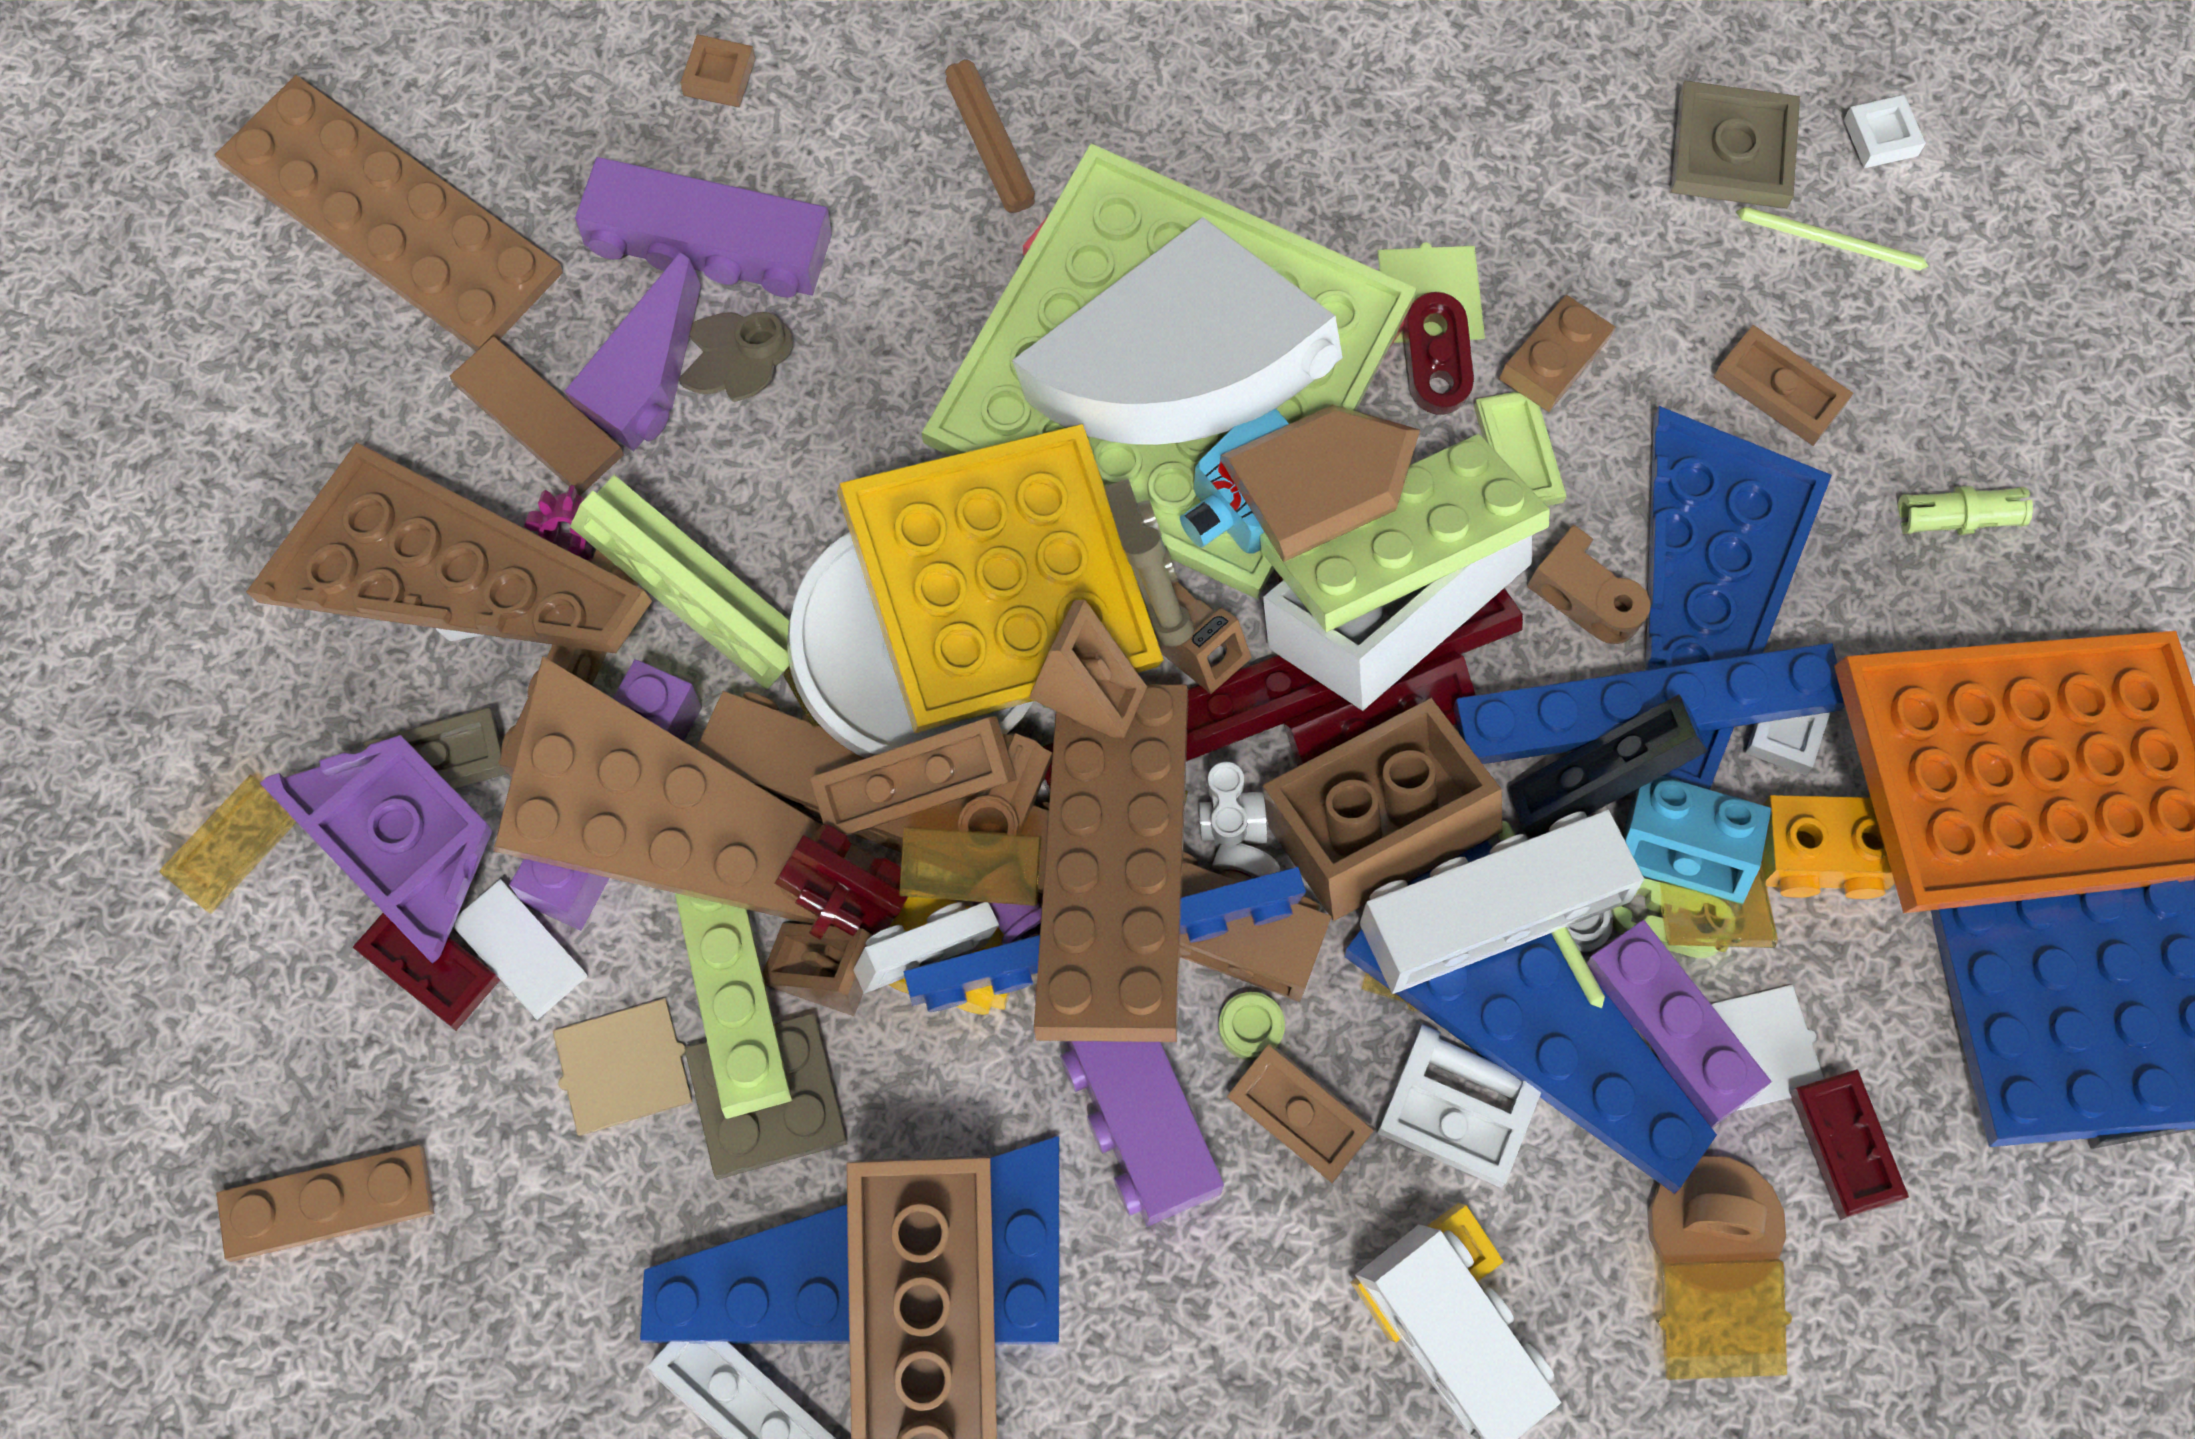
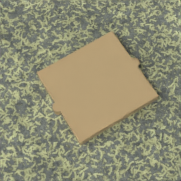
M666 998L553 1031L563 1077L559 1079L558 1085L568 1093L578 1136L693 1103L681 1058L685 1055V1046L682 1043H677Z

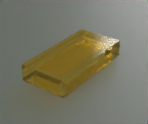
M251 774L158 871L210 915L297 823L260 784L261 782Z
M907 826L903 830L899 896L1035 906L1038 903L1042 836Z

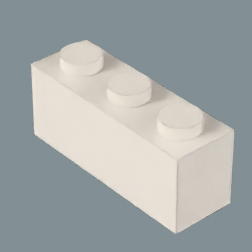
M1419 1224L1356 1273L1355 1276L1470 1438L1518 1439L1561 1404V1401L1547 1383L1554 1377L1553 1372L1534 1347L1528 1343L1521 1346L1509 1329L1508 1325L1514 1321L1511 1311L1490 1287L1481 1289L1468 1270L1474 1264L1473 1258L1458 1237L1449 1230L1442 1233L1441 1230Z

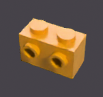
M1770 795L1762 804L1763 806L1770 807L1771 813L1761 867L1759 869L1760 886L1780 887V894L1790 898L1815 896L1821 892L1820 888H1844L1847 898L1873 899L1885 895V889L1889 890L1895 884L1871 798Z

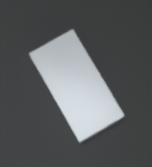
M501 879L457 915L453 925L454 929L536 1020L542 1017L587 977L585 971Z

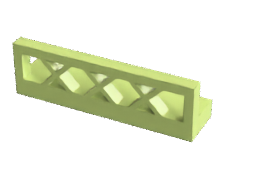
M615 475L609 479L598 493L592 491L580 504L570 528L763 688L768 690L789 666L787 648L789 620Z

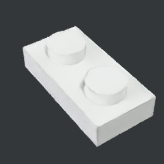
M988 901L968 909L965 908L962 902L953 903L931 914L927 918L928 924L905 932L902 925H897L884 929L870 937L866 941L867 947L864 948L853 969L863 993H868L904 979L903 971L963 956L985 947L999 926Z

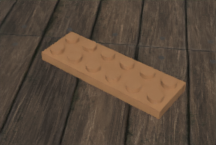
M297 75L214 154L220 165L475 351L480 349L493 336L500 340L563 273L560 263Z
M1146 685L1147 689L1125 738H1112L1056 711L1034 1015L1036 1041L1177 1042L1188 723L1187 685Z

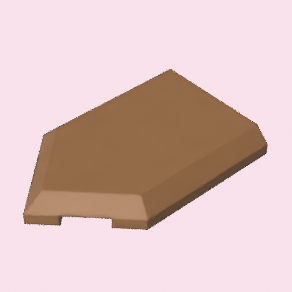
M1331 405L1221 455L1220 460L1278 555L1285 562L1396 511L1420 429Z

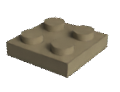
M1684 80L1678 99L1671 193L1788 209L1794 197L1800 96Z
M814 1013L774 1024L792 1101L726 1119L721 1109L707 1042L684 1048L713 1175L716 1180L847 1144Z

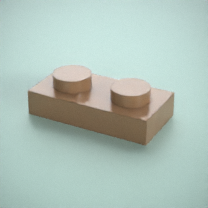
M1566 294L1506 363L1499 380L1550 412L1612 336L1616 326Z
M1755 325L1751 326L1721 363L1714 375L1715 379L1812 446L1816 444L1854 394Z
M1273 1044L1266 1046L1227 1096L1331 1183L1338 1178L1376 1130L1375 1127Z

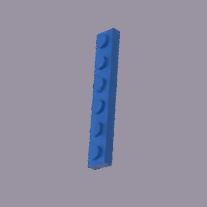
M1832 643L1457 698L1453 709L1460 736L1482 764L1575 751L1680 694L1690 708L1700 732L1842 711L1845 704L1834 665L1838 663Z
M1299 867L1182 897L1181 934L1187 933L1190 943L1200 942L1227 933L1228 927L1226 922L1252 916L1254 925H1263L1293 915L1291 905L1298 904L1306 893ZM1040 935L903 971L912 1006L926 1003L928 1012H937L966 1003L965 992L992 985L994 995H999L1031 986L1033 984L1031 974L1038 972Z

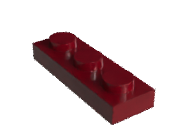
M1452 651L1410 669L1363 711L1346 699L1341 698L1286 721L1283 724L1297 766H1300L1430 698L1433 699L1450 723L1455 725L1457 723L1453 707L1456 699L1476 696L1464 656Z

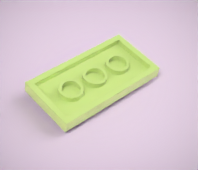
M1476 434L1411 464L1396 511L1285 562L1282 561L1264 532L1260 535L1261 552L1325 632H1328L1548 528L1550 509L1480 434Z

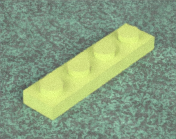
M675 893L719 1100L725 1118L728 1119L791 1102V1093L748 910Z

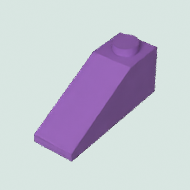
M681 252L565 389V393L573 406L596 426L633 452L643 440L652 441L662 432L667 424L669 411L673 408L701 287L690 258Z

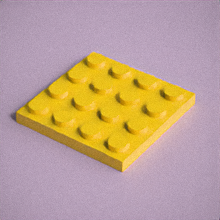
M1083 424L839 483L837 489L839 501L914 734L1034 701L1029 699L1030 694L1074 600H1086L1137 673L1157 668L1164 659L1137 580L1124 553L1104 484Z

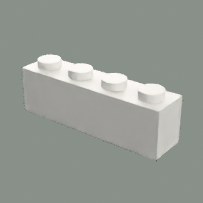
M1609 809L1587 817L1585 812L1567 815L1551 825L1549 828L1550 832L1528 840L1525 834L1515 835L1496 844L1490 850V855L1469 863L1465 857L1454 858L1433 869L1430 873V878L1409 886L1405 880H1398L1375 890L1370 895V900L1365 904L1360 926L1391 993L1395 994L1631 902L1643 883L1644 877Z

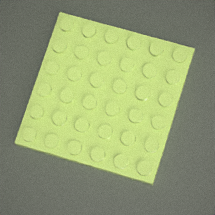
M1091 143L922 431L923 443L949 456L1064 429V426L1050 420L1025 400L1012 360L1202 217L1336 316L1343 358L1325 376L1315 379L1295 396L1276 408L1289 424L1331 405L1353 411L1357 410L1415 299L1417 288ZM1229 431L1186 442L1158 445L1110 442L1087 436L1104 487L1129 479L1137 503L1150 499L1162 533L1161 538L1164 546H1167L1172 560L1255 599L1259 598L1274 569L1261 550L1254 554L1245 553L1227 531L1200 548L1188 537L1180 522L1181 515L1201 502L1193 490L1196 465Z

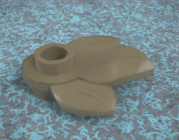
M728 312L699 319L692 323L689 337L703 353L680 376L679 382L683 388L704 395L718 393L726 389L728 397L733 402L750 398L767 386L771 381L774 366L781 363L790 354L793 347L791 332L788 326L780 321L777 316L767 312H757L746 317Z

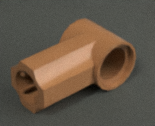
M1002 733L1016 781L974 794L971 801L965 805L959 815L958 833L962 856L970 866L979 871L993 872L1002 865L1012 862L1016 857L1019 837L1053 759L1052 752L1040 746L1037 741L1016 733L1013 735ZM988 823L999 825L1007 833L1001 841L992 845L980 844L971 837V834L977 827Z

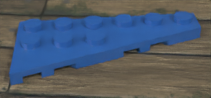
M1059 1136L990 1158L995 1345L1059 1343ZM847 1204L644 1269L640 1341L642 1343L668 1344L669 1342L706 1344V1342H728L729 1344H850Z

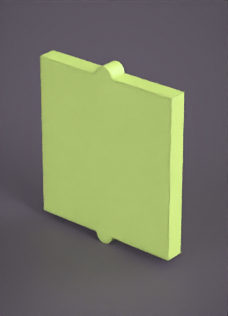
M1425 242L1421 244L1420 248L1384 249L1377 251L1379 271L1416 287L1417 291L1414 301L1430 292H1443L1453 296L1463 305L1466 311L1470 340L1485 339L1475 246L1432 247L1431 244ZM1435 322L1424 324V329L1428 334L1432 336L1443 334L1439 324ZM1404 329L1394 343L1405 342Z

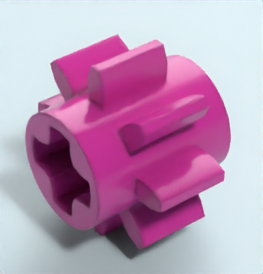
M573 485L569 486L566 493L555 497L547 490L542 491L538 501L541 511H530L524 527L530 531H537L538 536L587 561L591 558L593 550L590 543L572 528H570L571 533L561 530V521L571 525L584 498L576 494V488Z

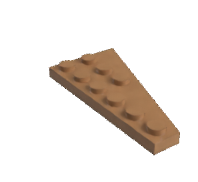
M357 442L246 591L256 602L262 604L615 654L652 602L643 589Z
M542 656L493 852L813 924L817 918L815 914L795 903L798 898L797 896L774 883L802 836L805 835L810 838L822 826L821 824ZM851 843L852 845L844 859L867 871L876 857Z

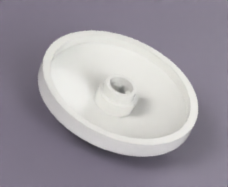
M850 532L835 541L816 559L799 586L788 624L787 648L791 674L797 691L813 718L831 737L853 753L869 758L960 726L997 716L1001 732L1009 735L1032 705L1033 701L914 734Z

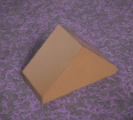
M1074 600L1048 653L1029 699L1112 738H1125L1147 686L1086 600Z
M782 923L763 970L765 986L855 1016L863 990L853 969L864 948L867 947L866 941L872 937V934L858 928L855 935L851 936L837 927L829 926L821 940L809 934L812 925Z

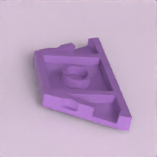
M401 735L370 744L367 749L357 754L341 753L319 760L320 767L284 778L280 773L266 777L260 783L266 791L433 964L442 954L492 834V829Z

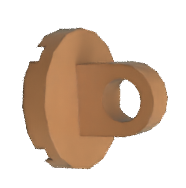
M1702 1156L1682 1187L1675 1194L1659 1184L1655 1189L1647 1212L1649 1240L1656 1255H1659L1662 1263L1668 1268L1667 1270L1679 1282L1704 1293L1732 1294L1760 1282L1778 1263L1786 1240L1785 1213L1773 1186L1753 1167L1729 1157Z

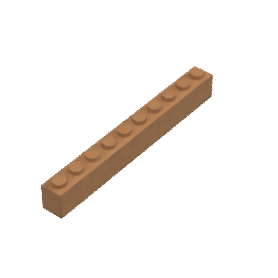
M722 691L696 749L811 819L823 823L809 777L866 758L853 753L838 743L818 724L811 714H803L801 719L779 712L777 704L759 694L744 692L743 696L739 697ZM973 795L852 834L978 882L991 873L979 871L970 866L961 852L958 833L959 815L965 805L971 801ZM1042 802L1039 807H1032L1019 837L1018 852L1013 860L1022 869L1019 878L1040 905L1043 902L1049 817L1048 802ZM988 823L977 827L971 834V837L980 844L992 845L1001 841L1007 833L999 825ZM1183 852L1182 897L1253 879L1248 875L1233 870H1223L1220 875L1198 867V861L1193 856ZM1303 896L1298 904L1291 905L1293 915L1272 923L1254 925L1252 916L1226 922L1228 927L1227 933L1193 943L1189 942L1187 933L1181 934L1180 958L1300 1002L1332 916L1320 912L1321 907L1317 902Z

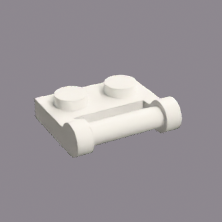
M1422 1024L1377 1134L1502 1188L1508 1180L1541 1092L1526 1081L1522 1082L1492 1061L1439 1039V1031ZM1431 1063L1513 1099L1509 1113L1425 1077L1424 1073L1428 1064Z

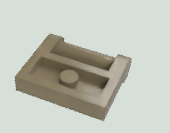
M1129 479L1105 486L1104 489L1124 553L1133 569L1159 642L1165 646H1177L1187 642L1194 633V624L1188 610L1179 605L1172 583L1179 581L1168 548L1166 545L1164 546L1161 538L1162 533L1150 499L1137 503Z

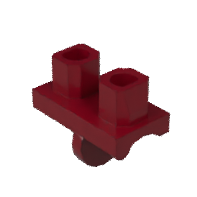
M828 824L822 825L810 838L805 835L802 836L774 884L797 896L798 898L795 903L817 916L809 931V934L821 940L830 924L851 936L855 935L858 928L869 932L873 936L889 928L909 897L901 892L906 871L886 858H874L867 871L844 859L852 844L848 840L847 835Z

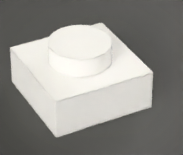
M1905 95L1852 106L1844 118L1863 168L1919 156L1926 144Z
M1830 713L1754 724L1745 754L1807 775L1814 766Z

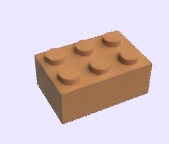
M1432 698L1262 785L1269 829L1294 865L1299 867L1301 875L1327 913L1332 916L1333 921L1364 906L1370 900V895L1378 888L1398 880H1405L1407 883L1503 832L1501 787Z

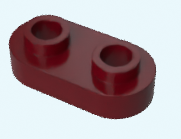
M1443 292L1426 293L1414 301L1404 321L1409 386L1411 395L1420 408L1432 414L1445 415L1455 412L1465 403L1474 384L1468 318L1463 305L1453 296ZM1427 322L1439 324L1443 334L1440 336L1428 334L1424 329V324ZM1434 378L1445 380L1449 384L1450 391L1444 394L1435 392L1430 386V380Z

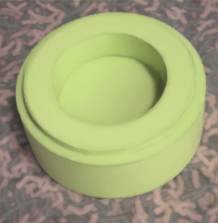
M1245 992L1231 998L1223 1007L1218 1022V1033L1224 1047L1234 1056L1244 1060H1256L1268 1044H1273L1278 1048L1285 1031L1284 1015L1278 1004L1270 997L1258 992Z

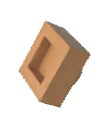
M697 34L680 82L683 96L739 108L755 62L753 46Z

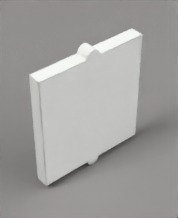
M1793 985L1711 1004L1772 1081L1755 1098L1737 1111L1792 1098L1790 1092L1795 1088L1824 1079L1812 1044L1816 1040V1033L1807 1029Z

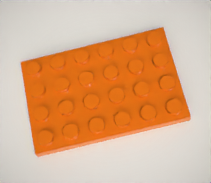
M2176 631L1846 656L1834 665L1903 913L2148 887L2151 884L2175 880L2179 882L2195 880V686Z

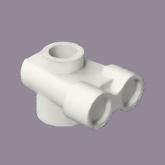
M1221 762L1210 770L1208 775V792L1212 802L1199 803L1201 840H1214V845L1218 849L1220 845L1234 846L1239 843L1245 845L1267 843L1263 791L1241 793L1244 788V774L1240 767L1234 763Z

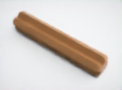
M964 59L958 64L949 65L945 71L947 76L946 83L1005 210L1009 213H1016L1030 208L1035 203V191L975 64L968 59Z

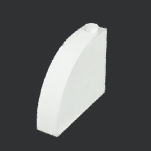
M1202 217L1012 361L1025 400L1050 420L1065 428L1083 424L1087 436L1127 444L1158 445L1210 437L1229 431L1234 426L1255 420L1282 405L1315 379L1325 376L1343 357L1336 316Z

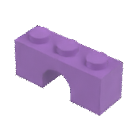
M1645 920L1636 924L1590 957L1587 965L1598 984L1628 1022L1649 1042L1664 1068L1711 1128H1714L1755 1098L1772 1082Z

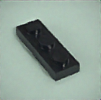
M1680 694L1512 784L1509 786V790L1521 828L1532 839L1550 832L1549 828L1561 818L1576 812H1585L1586 816L1664 774L1681 767L1685 763L1708 752L1690 708Z

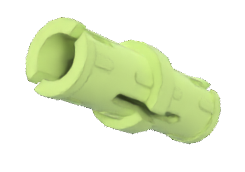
M1956 486L1954 488L1955 491L1951 493L1903 494L1898 501L1900 518L1909 517L1908 522L1901 523L1903 534L1957 530L1958 535L1974 534V530L1977 528L1998 526L2021 527L2027 526L2030 523L2033 513L2032 500L2020 501L2021 498H2028L2030 496V491L2027 487L1976 491L1972 486Z

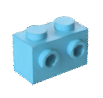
M1661 776L1636 790L1622 836L1643 876L1743 905L1761 867L1771 808L1746 801L1739 797L1684 783L1674 778Z

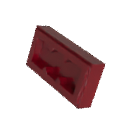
M384 913L378 917L353 946L360 955L455 1031L459 1029L500 981L492 971L449 937L441 956L432 964Z
M1858 1069L1797 1087L1790 1092L1840 1220L1909 1198Z

